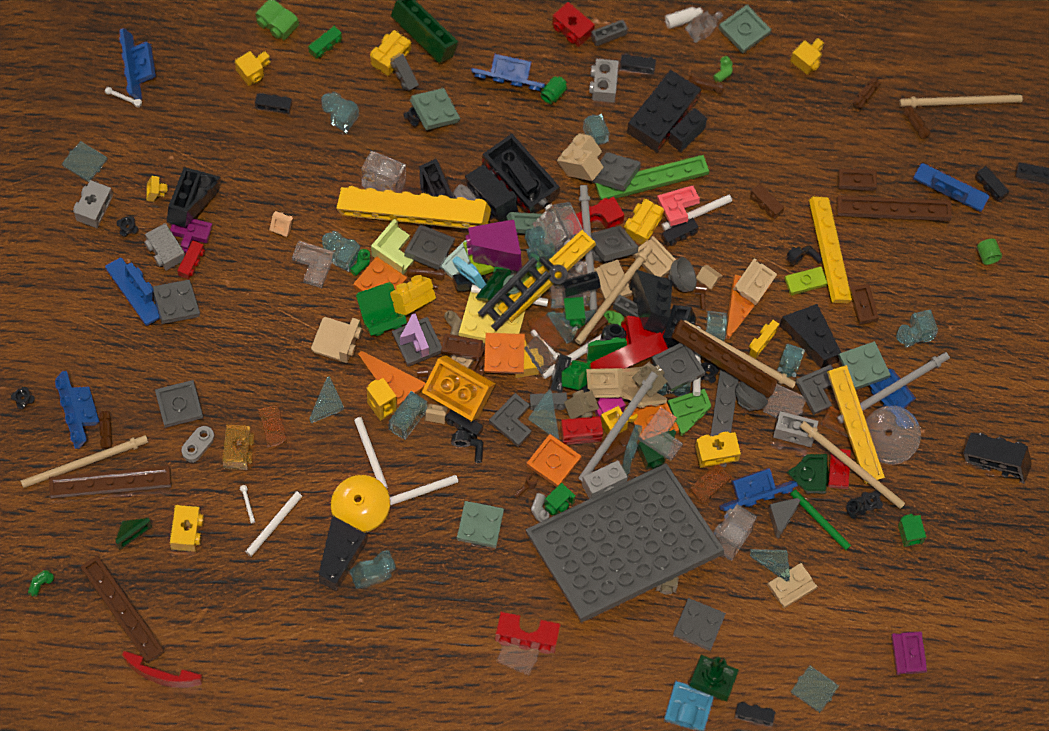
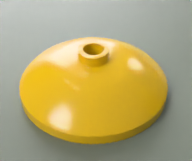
M368 475L352 476L340 483L335 489L331 499V511L333 516L366 533L379 527L387 518L390 510V496L386 487L378 479ZM357 497L362 498L360 502H355Z

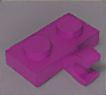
M192 219L186 227L172 224L170 231L173 236L183 238L181 247L186 253L192 240L208 242L212 223Z

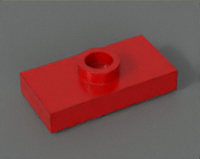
M840 449L848 457L851 456V450ZM830 452L828 487L848 489L850 468Z

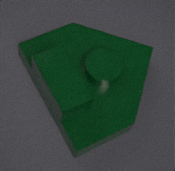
M807 454L787 474L806 493H827L828 455Z

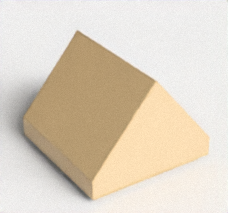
M705 265L700 270L696 280L712 290L722 278V275L709 265Z
M428 404L425 421L445 424L448 407Z

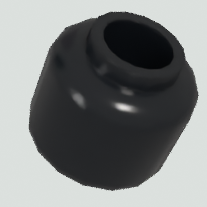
M609 324L603 328L600 340L606 341L617 337L626 339L627 334L620 325Z

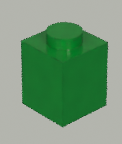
M583 297L564 298L565 327L577 329L584 326L586 317Z
M908 514L900 519L898 528L903 546L923 544L926 534L921 516Z

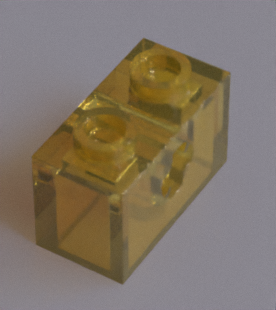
M226 424L223 452L224 469L248 470V463H252L253 452L250 451V445H254V433H251L250 426Z

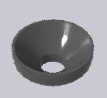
M684 257L674 260L669 270V280H672L674 287L680 291L690 292L694 290L697 280L692 264Z
M742 381L738 383L736 396L738 397V403L742 407L753 411L763 409L768 404L767 398L762 393Z

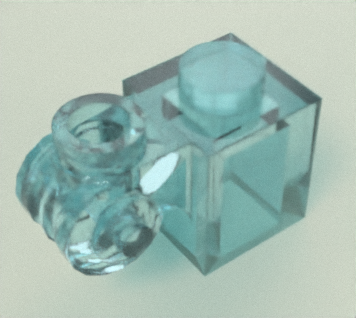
M337 92L327 93L322 97V109L325 112H332L330 115L331 124L347 133L359 116V107L353 101L343 99Z
M541 226L527 229L525 240L529 246L526 249L529 260L533 257L538 262L534 267L543 266L538 261L539 257L544 256L549 260L556 254L554 242L546 244L543 241L545 232Z
M337 231L325 234L322 238L323 249L327 252H332L335 249L332 255L333 264L350 272V268L357 261L358 252L361 250L360 245L352 239L342 238V235Z
M931 309L912 314L909 321L911 327L909 325L900 326L896 338L900 343L905 344L906 347L914 345L916 341L929 342L933 340L938 332V328Z
M786 344L777 371L781 372V374H787V377H796L805 350Z

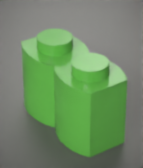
M268 0L256 12L257 23L262 28L270 29L271 34L276 38L285 40L299 26L298 18L275 0Z

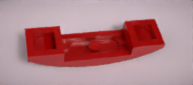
M661 332L591 362V369H625L643 360L652 358L667 350L668 347Z
M125 651L122 654L124 661L132 670L157 684L180 688L202 685V676L182 669L180 676H175L144 666L145 661L142 656Z

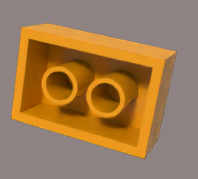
M445 355L438 358L422 393L473 421L479 418L495 383Z

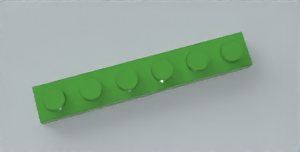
M704 155L638 171L625 191L595 183V187L601 201L604 198H619L708 175L709 169Z

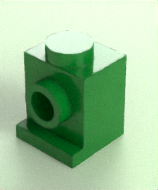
M573 360L572 365L562 371V386L580 390L587 385L586 369H591V364Z
M561 483L545 498V510L552 516L557 515L559 512H564L570 504L573 505L575 503L576 495Z

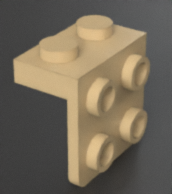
M324 317L312 344V352L347 363L349 357L354 354L356 339H359L362 333L360 320L352 318L351 323L347 324Z
M641 367L622 369V394H624V397L621 398L631 401L640 389L632 377ZM657 392L651 398L645 394L637 407L644 408L647 405L659 406V404L666 403L667 398Z

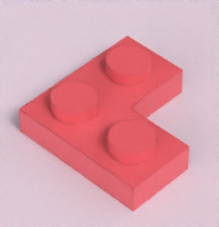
M693 186L657 196L660 207L664 208V215L670 226L688 222V214L684 208L700 203V198Z

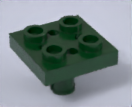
M701 655L689 687L727 702L739 669L727 665V661L724 658L720 662L721 657L711 659Z

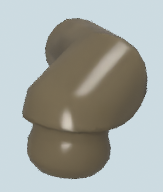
M448 310L445 312L444 318L452 327L450 334L459 336L462 320L455 312Z

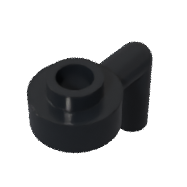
M810 245L803 248L793 247L787 253V261L792 266L798 264L807 254L817 263L821 264L823 262L822 256Z
M539 257L538 261L548 270V273L551 275L549 280L552 283L562 284L566 281L568 272L564 266L559 264L553 265L546 257ZM556 271H560L562 273L560 278L555 277L554 274Z
M463 430L453 433L451 444L456 447L474 446V462L482 463L483 441L471 438V435Z

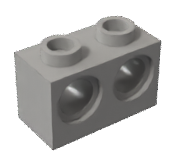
M596 59V65H592L591 77H594V82H590L589 93H593L592 100L615 102L619 61Z

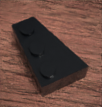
M437 158L419 166L422 193L433 197L444 195L456 199ZM424 224L426 227L431 229L437 226Z
M482 165L465 175L467 187L477 199L485 200L491 208V220L495 218L498 222L508 221L507 215L510 212H518L516 204L518 199L515 193L509 191L502 180L499 181L491 169L488 170Z
M184 167L168 207L166 222L186 227L219 192L221 177Z
M636 269L629 284V289L633 291L634 303L638 305V314L642 326L646 330L656 333L661 332L662 334L670 319L673 281Z
M818 304L782 317L779 326L792 336V340L798 343L820 368L839 362L838 356L841 351Z
M971 433L964 450L966 462L989 471L991 468L1002 471V476L1008 477V474L1020 478L1019 482L1025 484L1032 462L1028 446L1024 443H1013L1000 437L992 438L983 433Z
M333 515L319 570V582L337 592L365 547L367 534Z

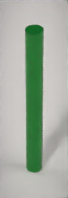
M796 489L790 494L794 499L798 498L801 500L799 504L845 551L851 547V544Z

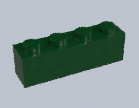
M396 0L391 17L439 63L452 58L458 41L416 0Z

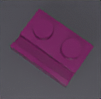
M922 632L892 634L896 674L926 673L927 667Z

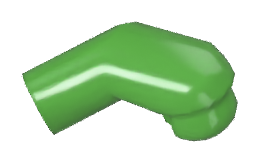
M728 56L721 58V71L713 75L716 82H721L732 74L733 64Z
M608 310L604 314V317L611 324L621 326V322L624 320L622 314L612 310Z

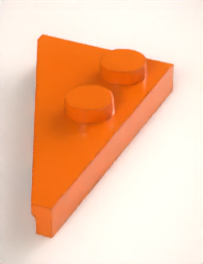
M736 274L732 282L724 337L726 339L733 335L755 306V304L743 297L739 291L733 290L741 278L740 275Z
M363 351L358 353L375 379L379 381L384 378L395 393L397 408L423 390L425 382Z

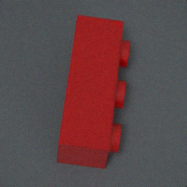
M192 241L177 270L178 276L189 280L194 275V269L199 265V259L205 253L203 244Z

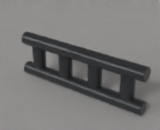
M532 257L478 311L482 317L488 314L495 321L491 325L495 331L551 277L547 271L541 274L534 267L538 263L535 258ZM528 272L536 279L529 288L520 281ZM514 286L522 293L515 302L507 295ZM500 300L509 307L501 316L493 309Z

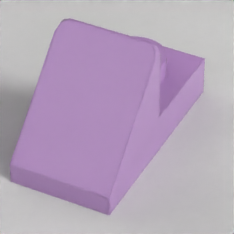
M413 314L400 336V345L413 342L415 351H419L422 358L429 355V346L417 316Z

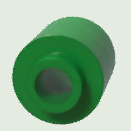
M554 76L542 89L541 98L548 104L556 102L567 90L566 81L562 77Z

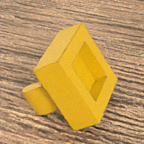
M151 176L147 183L146 201L154 202L157 196L164 197L165 193H167V184H159V177Z

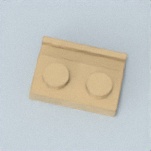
M652 236L649 241L638 247V253L642 252L646 245L652 247L653 250L648 255V260L646 263H642V266L648 273L664 277L669 273L671 265L676 259ZM638 253L632 254V256L637 259L636 255Z
M754 258L733 290L739 291L743 297L756 305L777 274L762 263H758Z
M618 260L594 268V272L597 271L600 279L601 288L599 289L604 301L624 276ZM629 283L626 284L619 295L624 297L632 295Z
M622 368L586 369L588 389L593 391L595 398L624 397V394H622Z
M802 563L772 580L767 585L778 602L782 604L783 609L818 587L812 581L811 576Z

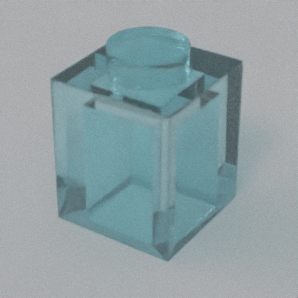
M602 114L597 116L591 115L584 119L583 130L586 135L593 137L597 145L609 141L610 133Z

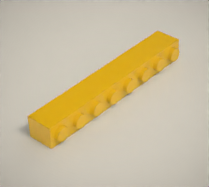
M349 186L348 188L341 187L336 208L342 216L388 221L396 219L398 222L466 229L468 227L488 224L491 208L482 199H475L473 201L463 197L453 199L444 195L433 197L425 193L413 195L410 192L395 193L392 190H384L383 192L373 188L363 190L354 186Z

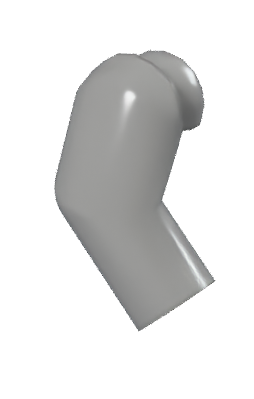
M537 493L531 511L536 520L542 522L549 518V512H546L543 508L546 496Z

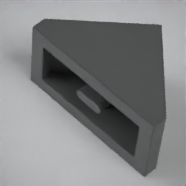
M795 498L770 504L768 513L777 538H780L797 510L800 499Z

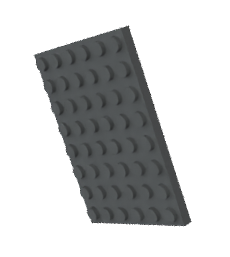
M667 463L526 529L527 536L581 623L724 555V548Z

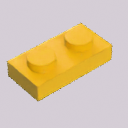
M772 320L769 325H764L760 331L761 336L758 339L754 338L749 345V348H751L749 356L754 359L759 356L776 334L779 323Z

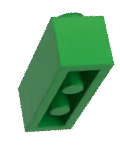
M333 26L308 46L309 53L315 59L322 57L336 43L341 42L342 33Z

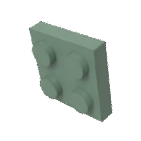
M748 5L719 24V29L742 53L749 50L771 33V29Z
M444 88L412 95L410 99L426 130L458 123L460 120Z
M875 341L840 353L838 356L842 366L847 365L855 390L890 378L889 370Z
M465 501L457 541L496 548L504 508Z

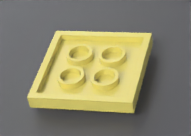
M470 292L459 336L483 340V343H485L486 333L520 334L526 310L512 323L507 320L495 331L491 327L495 321L488 314L482 317L478 313L488 301L477 300L475 298L477 293ZM502 300L493 307L500 316L502 313L497 307L503 302Z

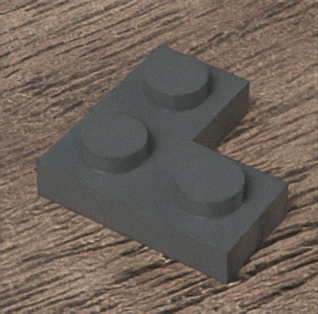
M831 365L800 377L795 381L813 415L832 406L824 391L832 387L827 371L833 370Z
M515 393L489 419V423L519 447L532 432L518 420L530 408V405Z

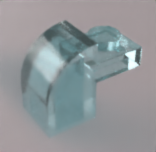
M707 311L705 331L724 341L727 313Z
M387 550L382 551L373 560L357 563L350 570V574L356 589L366 588L391 578V572L396 567L390 551Z

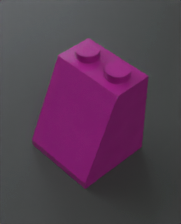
M514 220L468 227L469 235H465L468 255H472L473 262L519 271L522 268L521 251Z

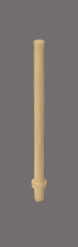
M1022 95L918 99L911 97V99H900V107L910 105L916 108V106L1014 103L1022 102Z
M646 245L643 251L636 255L637 259L575 339L578 344L581 345L633 277L636 269L638 270L642 263H646L648 255L653 250L652 247Z
M684 320V322L777 379L779 384H785L790 388L795 386L796 382L788 378L787 374L779 373Z
M805 421L800 424L799 427L808 433L807 436L809 438H814L898 508L901 509L904 506V501L821 435L816 427H811Z
M146 435L136 439L133 437L130 441L21 480L22 486L25 488L45 481L49 477L64 474L129 449H138V446L148 443Z

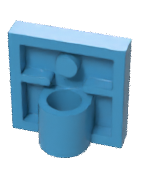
M675 681L664 721L695 731H704L714 697L693 689L688 684Z

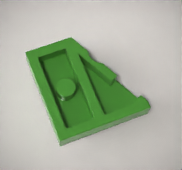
M705 389L701 390L700 396H694L692 392L668 400V406L677 423L680 436L688 432L711 409V403Z

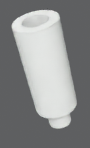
M694 7L667 15L665 16L666 25L670 29L697 20V16L702 15L701 8L694 9Z

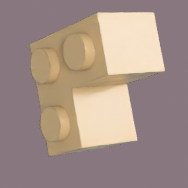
M578 134L557 160L567 176L593 181L604 168L597 158L602 150L592 136Z

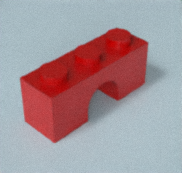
M614 197L604 198L598 204L592 207L589 206L590 223L600 222L604 225L605 229L624 223L625 214ZM582 211L577 214H570L563 220V227L570 240L583 230Z
M500 612L495 641L499 642V644L505 646L517 645L524 650L536 649L544 654L555 653L560 629L559 623L540 620L539 628L535 632L527 633L520 628V615Z

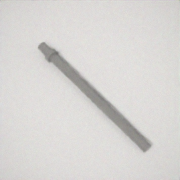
M581 185L579 202H581L583 231L591 237L590 196H588L587 185ZM591 249L585 255L587 274L594 272L593 249ZM596 289L588 291L590 311L597 310Z
M945 352L938 357L934 356L930 362L861 402L862 411L933 368H939L943 362L950 359L948 353ZM842 415L837 417L839 423L842 424L844 422Z
M651 371L647 379L641 382L643 385L578 479L583 481L584 476L592 473L647 391L653 388L652 384L658 377V374Z

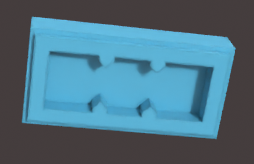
M458 256L452 260L458 272L478 288L482 289L486 285L478 269L472 263L467 264Z

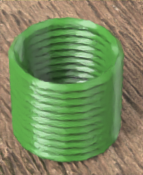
M986 239L977 245L983 264H993L1002 258V253L995 239Z

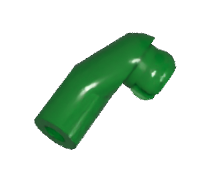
M361 249L358 252L356 264L349 269L354 276H357L369 265L371 255L369 250Z
M43 570L34 576L28 594L37 597L41 584L53 581V573Z

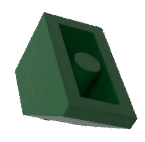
M675 429L638 442L637 451L646 470L655 469L665 463L675 440Z

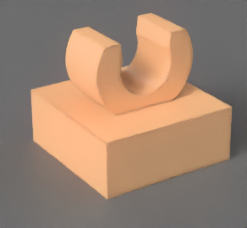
M275 211L272 216L270 231L287 237L290 234L293 217Z

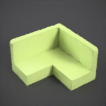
M393 219L371 245V256L374 258L376 256L404 275L408 266L412 265L414 260L405 257L404 253L400 251L410 239V235L398 227L396 219Z

